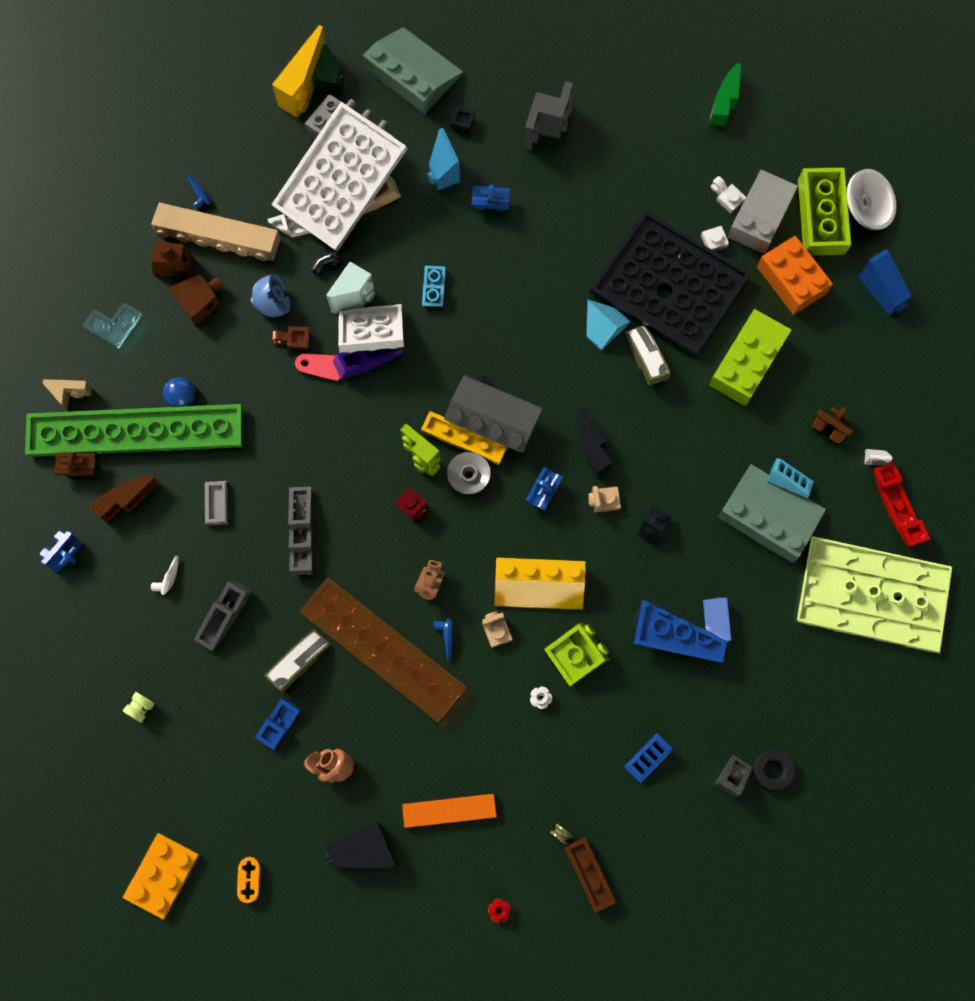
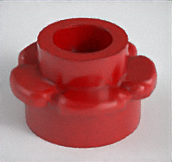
M496 899L493 901V904L489 905L488 914L491 915L493 922H506L509 919L511 907L508 902Z

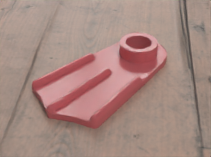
M301 354L295 360V366L300 372L338 381L340 378L333 363L335 356ZM307 361L309 365L303 367L301 363Z

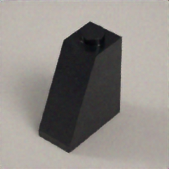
M379 822L326 845L328 851L324 852L328 864H333L334 868H394L397 866Z

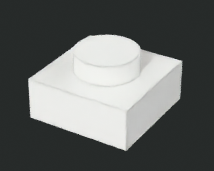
M722 226L703 231L701 234L705 246L713 251L728 247L729 243Z

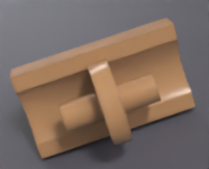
M429 560L427 567L423 568L415 585L414 592H419V595L424 599H433L439 591L445 576V572L441 571V562Z

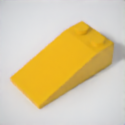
M321 25L317 27L272 84L278 107L296 118L307 110L314 91L312 75L322 46L326 44Z

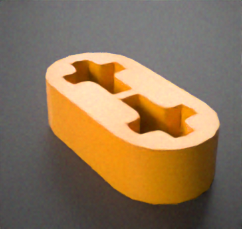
M247 857L239 863L237 895L242 902L251 903L257 900L260 895L261 864L256 858ZM249 861H251L253 866H256V869L251 871V879H248V871L244 870V866L248 865ZM248 881H250V888L255 891L253 895H250V899H247V895L243 894V890L248 887Z

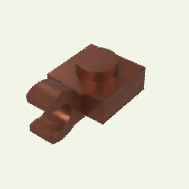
M288 326V332L273 331V344L283 345L287 343V349L309 350L310 329L309 327Z

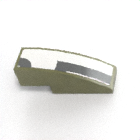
M643 325L625 331L638 367L643 371L648 386L669 379L670 371L646 326Z
M312 630L290 649L264 676L284 693L331 644L317 631Z

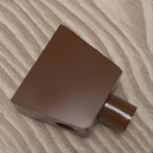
M166 241L156 242L153 245L151 259L153 275L192 278L195 257L182 244L168 243Z
M196 275L171 286L169 289L186 315L196 326L219 305L215 293L224 288L218 277L206 283L201 275Z

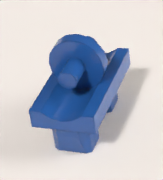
M489 184V187L473 186L472 207L482 210L485 208L496 209L497 211L508 210L510 188L494 187V184Z
M543 467L525 502L545 512L563 476Z
M59 531L54 536L57 544L52 549L49 547L44 548L40 553L43 559L41 562L56 573L69 561L74 565L76 564L77 560L73 556L83 544L69 531Z

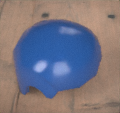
M182 377L173 378L165 385L163 398L169 407L189 406L195 401L197 389L188 379Z

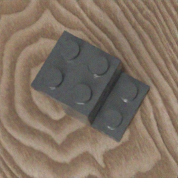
M565 81L560 98L536 92L525 125V149L532 150L533 144L538 143L540 134L560 139L562 132L567 131L569 115H572L576 92H573L572 82Z

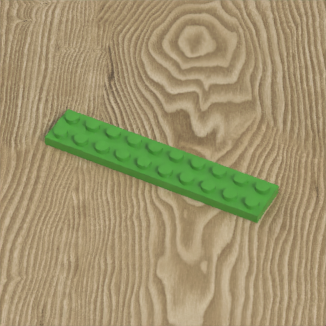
M241 404L28 413L26 420L25 455L27 457L55 456L56 453L69 452L105 454L242 447Z

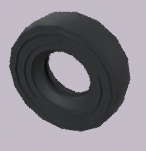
M770 749L762 752L756 758L753 765L754 776L763 788L770 791H780L792 783L795 776V765L785 752L778 749ZM771 761L778 762L783 768V773L778 779H772L766 773V765Z

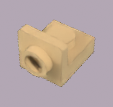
M593 486L591 493H588L589 505L594 507V513L620 510L621 508L618 487L598 489L597 486Z
M495 611L485 615L486 619L482 620V625L491 648L512 641L503 613L498 614Z

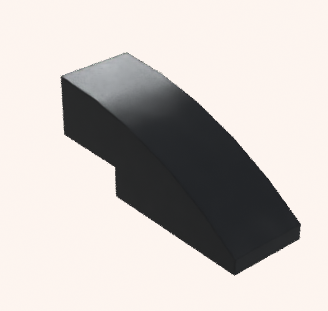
M580 407L577 413L579 441L587 463L597 478L611 469L612 461L603 450L607 440L585 410Z

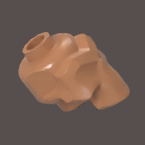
M326 749L321 753L317 751L306 758L304 765L310 772L317 774L319 780L334 783L335 781H344L352 774L354 760L350 754L343 750Z

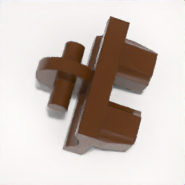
M832 406L829 412L836 416L835 418L821 409L817 412V418L812 427L820 433L823 432L828 424L834 427L835 430L829 438L835 443L839 444L846 436L848 437L852 433L851 429L839 422V419L845 423H848L850 420L844 414L847 409L843 406L839 411Z
M56 453L55 475L95 476V453Z

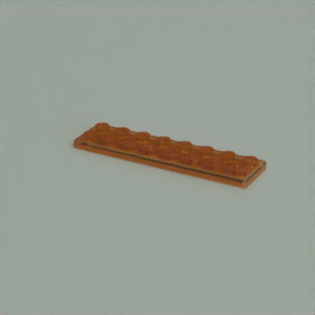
M329 577L299 611L437 723L441 721L466 689L465 685Z

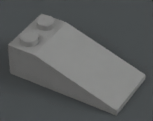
M760 170L727 238L765 254L798 185Z

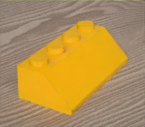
M496 558V607L583 610L585 561Z

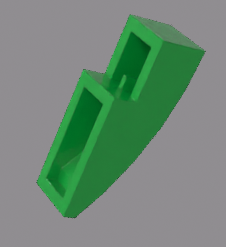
M737 63L723 80L713 105L710 125L726 126L729 109L736 108L739 99L741 63Z

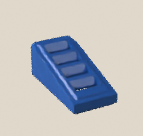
M656 733L624 768L641 783L667 757L673 748ZM654 742L664 751L662 754L652 745ZM647 749L657 757L656 761L645 752ZM641 755L651 764L649 768L639 759ZM635 762L645 771L643 774L633 766Z

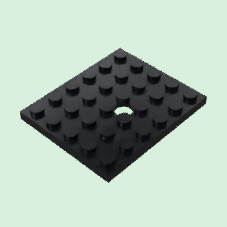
M645 210L590 288V293L696 357L749 279L751 273ZM668 285L672 289V296L661 298L657 294V288Z

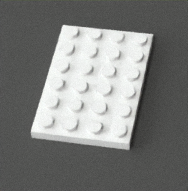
M340 102L272 203V206L338 252L408 148L343 102Z

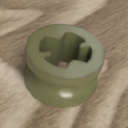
M556 824V830L551 831L550 834L567 846V840L569 838L572 839L573 836L559 824Z

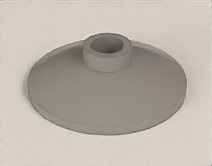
M473 452L457 455L448 466L447 476L449 483L456 491L463 494L480 492L487 486L490 480L488 462L484 457ZM471 472L473 477L466 478L465 474Z

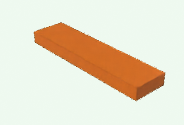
M494 794L402 804L404 828L496 817Z

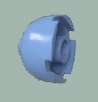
M271 274L261 278L254 284L252 290V306L267 317L282 316L288 313L290 309L289 296L285 298L283 293L286 290L285 285L277 275Z

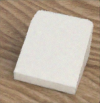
M865 450L866 465L882 466L892 460V456L887 451Z

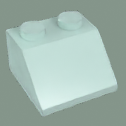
M349 262L326 295L331 312L337 314L339 310L363 308L367 302L370 303L375 295L372 276L369 272Z

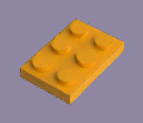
M157 833L123 898L161 919H166L200 854Z

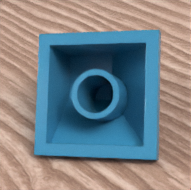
M443 128L438 131L429 162L430 172L427 173L431 185L435 184L437 190L460 182L459 160Z

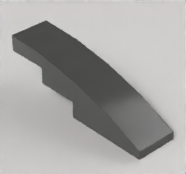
M311 486L290 487L288 514L289 572L291 576L312 575Z

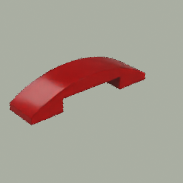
M891 462L874 468L875 480L883 503L895 528L905 543L911 547L929 541L930 537L922 520L917 519L901 485L903 479L895 463Z

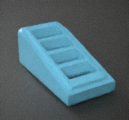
M779 458L775 460L767 482L806 498L809 497L814 482Z

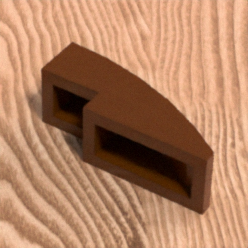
M152 474L135 478L104 493L90 504L89 507L107 523L122 508L129 513L159 482Z

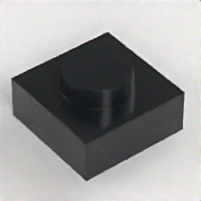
M456 106L450 127L470 133L475 118V111Z

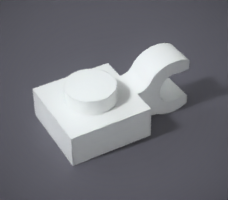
M719 176L710 186L719 195L717 201L730 214L746 199L733 184L727 187L724 180Z

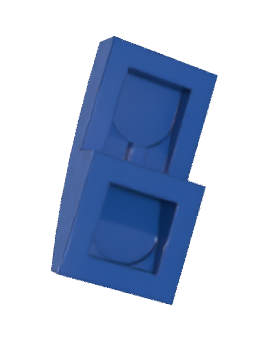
M281 698L255 738L272 750H275L302 710L285 698Z

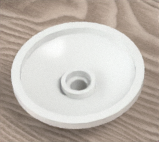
M872 169L861 170L852 176L847 187V203L851 214L859 224L869 230L876 231L886 228L893 221L896 213V199L890 183L881 173Z

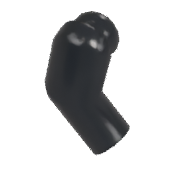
M333 251L319 256L312 266L311 272L319 276L326 264L337 265L340 262V256L336 255V252Z

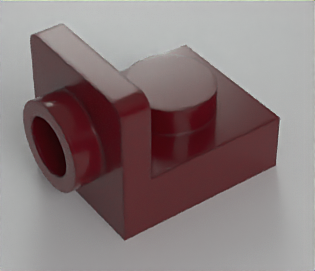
M411 488L406 490L395 501V505L413 522L417 518L421 519L428 512V502L425 499L423 500Z

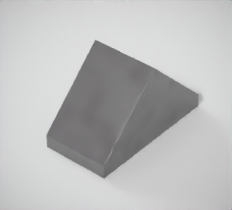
M732 755L714 785L733 798L740 796L752 767L735 755Z

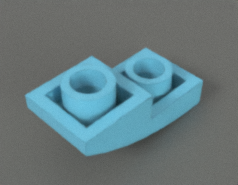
M425 266L422 306L443 307L446 267Z

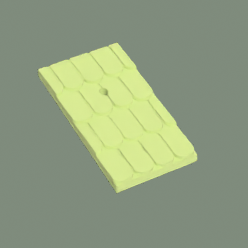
M811 536L797 621L806 625L940 654L952 567ZM896 597H902L899 601L895 600Z

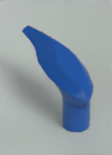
M187 174L195 194L199 197L193 204L199 211L205 204H210V199L198 182L190 174Z
M450 618L446 622L435 620L433 628L444 630L443 637L447 660L451 661L453 643L452 620Z

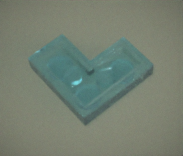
M123 302L112 318L94 309L82 326L119 349L143 315L140 311Z

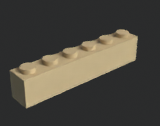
M158 203L151 223L155 233L160 237H173L184 243L190 241L201 247L211 246L222 252H227L228 250L240 256H254L261 261H274L280 243L278 230L164 203Z

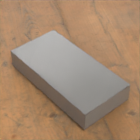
M227 481L205 482L206 526L228 525Z

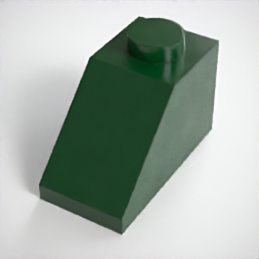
M323 44L312 75L313 86L316 90L337 94L339 87L343 86L344 75H342L341 66L328 45Z

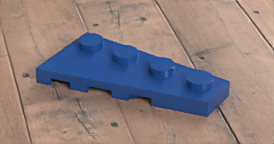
M642 600L634 645L723 663L727 640Z

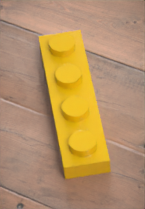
M431 411L429 412L421 428L422 433L466 452L477 453L486 460L500 465L508 448L507 446L446 421L443 416Z

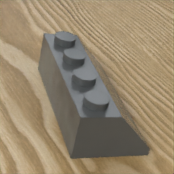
M464 375L450 401L444 420L524 453L529 446L543 408Z

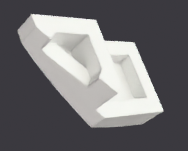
M284 214L268 219L270 225L290 237L311 233Z

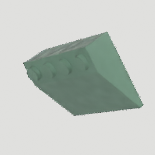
M404 27L377 41L363 55L365 70L424 114L463 75L462 70Z
M750 464L718 518L791 563H794L810 540L826 509L806 497L767 482L769 475Z

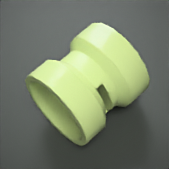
M135 692L132 696V702L126 705L123 712L142 723L146 718V711L151 710L155 703Z

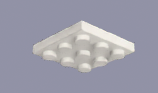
M402 305L339 310V352L353 353L363 350L374 351L376 349L404 347Z

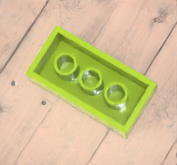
M804 168L798 178L803 246L810 255H845L851 246L845 168Z
M754 309L712 377L709 386L746 406L787 339L791 329Z

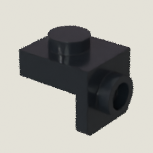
M653 506L637 535L656 545L672 516Z

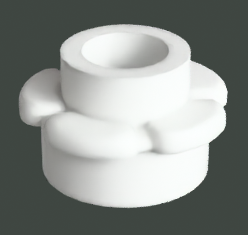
M546 687L535 688L531 692L530 702L534 707L545 709L552 702V695L549 694V690Z

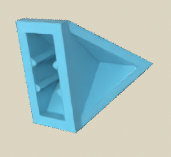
M588 300L586 337L602 351L630 324V321L616 308Z

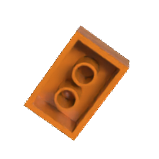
M796 236L763 255L757 266L793 315L825 296L833 285Z

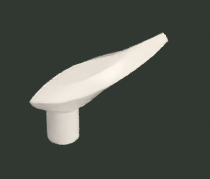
M177 555L165 574L163 582H153L151 584L152 591H161V594L164 595L170 590L177 574Z

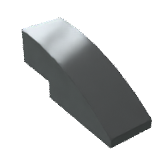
M235 580L228 581L218 601H214L194 640L209 650L214 651L241 612L252 590Z

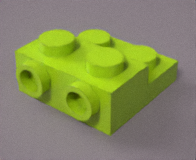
M405 424L400 429L401 439L404 443L403 447L412 454L413 466L422 474L426 472L429 476L435 475L441 467L439 465L441 463L439 450L409 425Z
M579 623L544 649L569 686H572L609 660L607 654H609L608 649L602 642L598 644L594 638L596 633L589 624Z

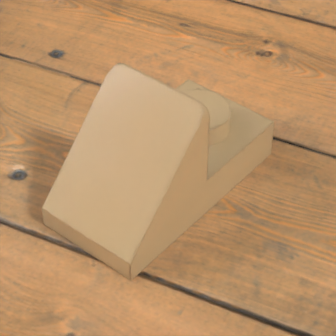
M43 379L45 387L67 411L70 396L73 398L91 396L92 388L86 381Z

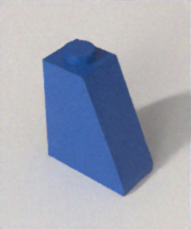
M885 249L868 261L858 278L887 314L891 315L895 311L900 313L907 308V302L912 296L890 253Z

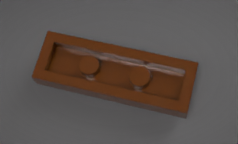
M586 837L565 846V851L594 913L615 904V899Z

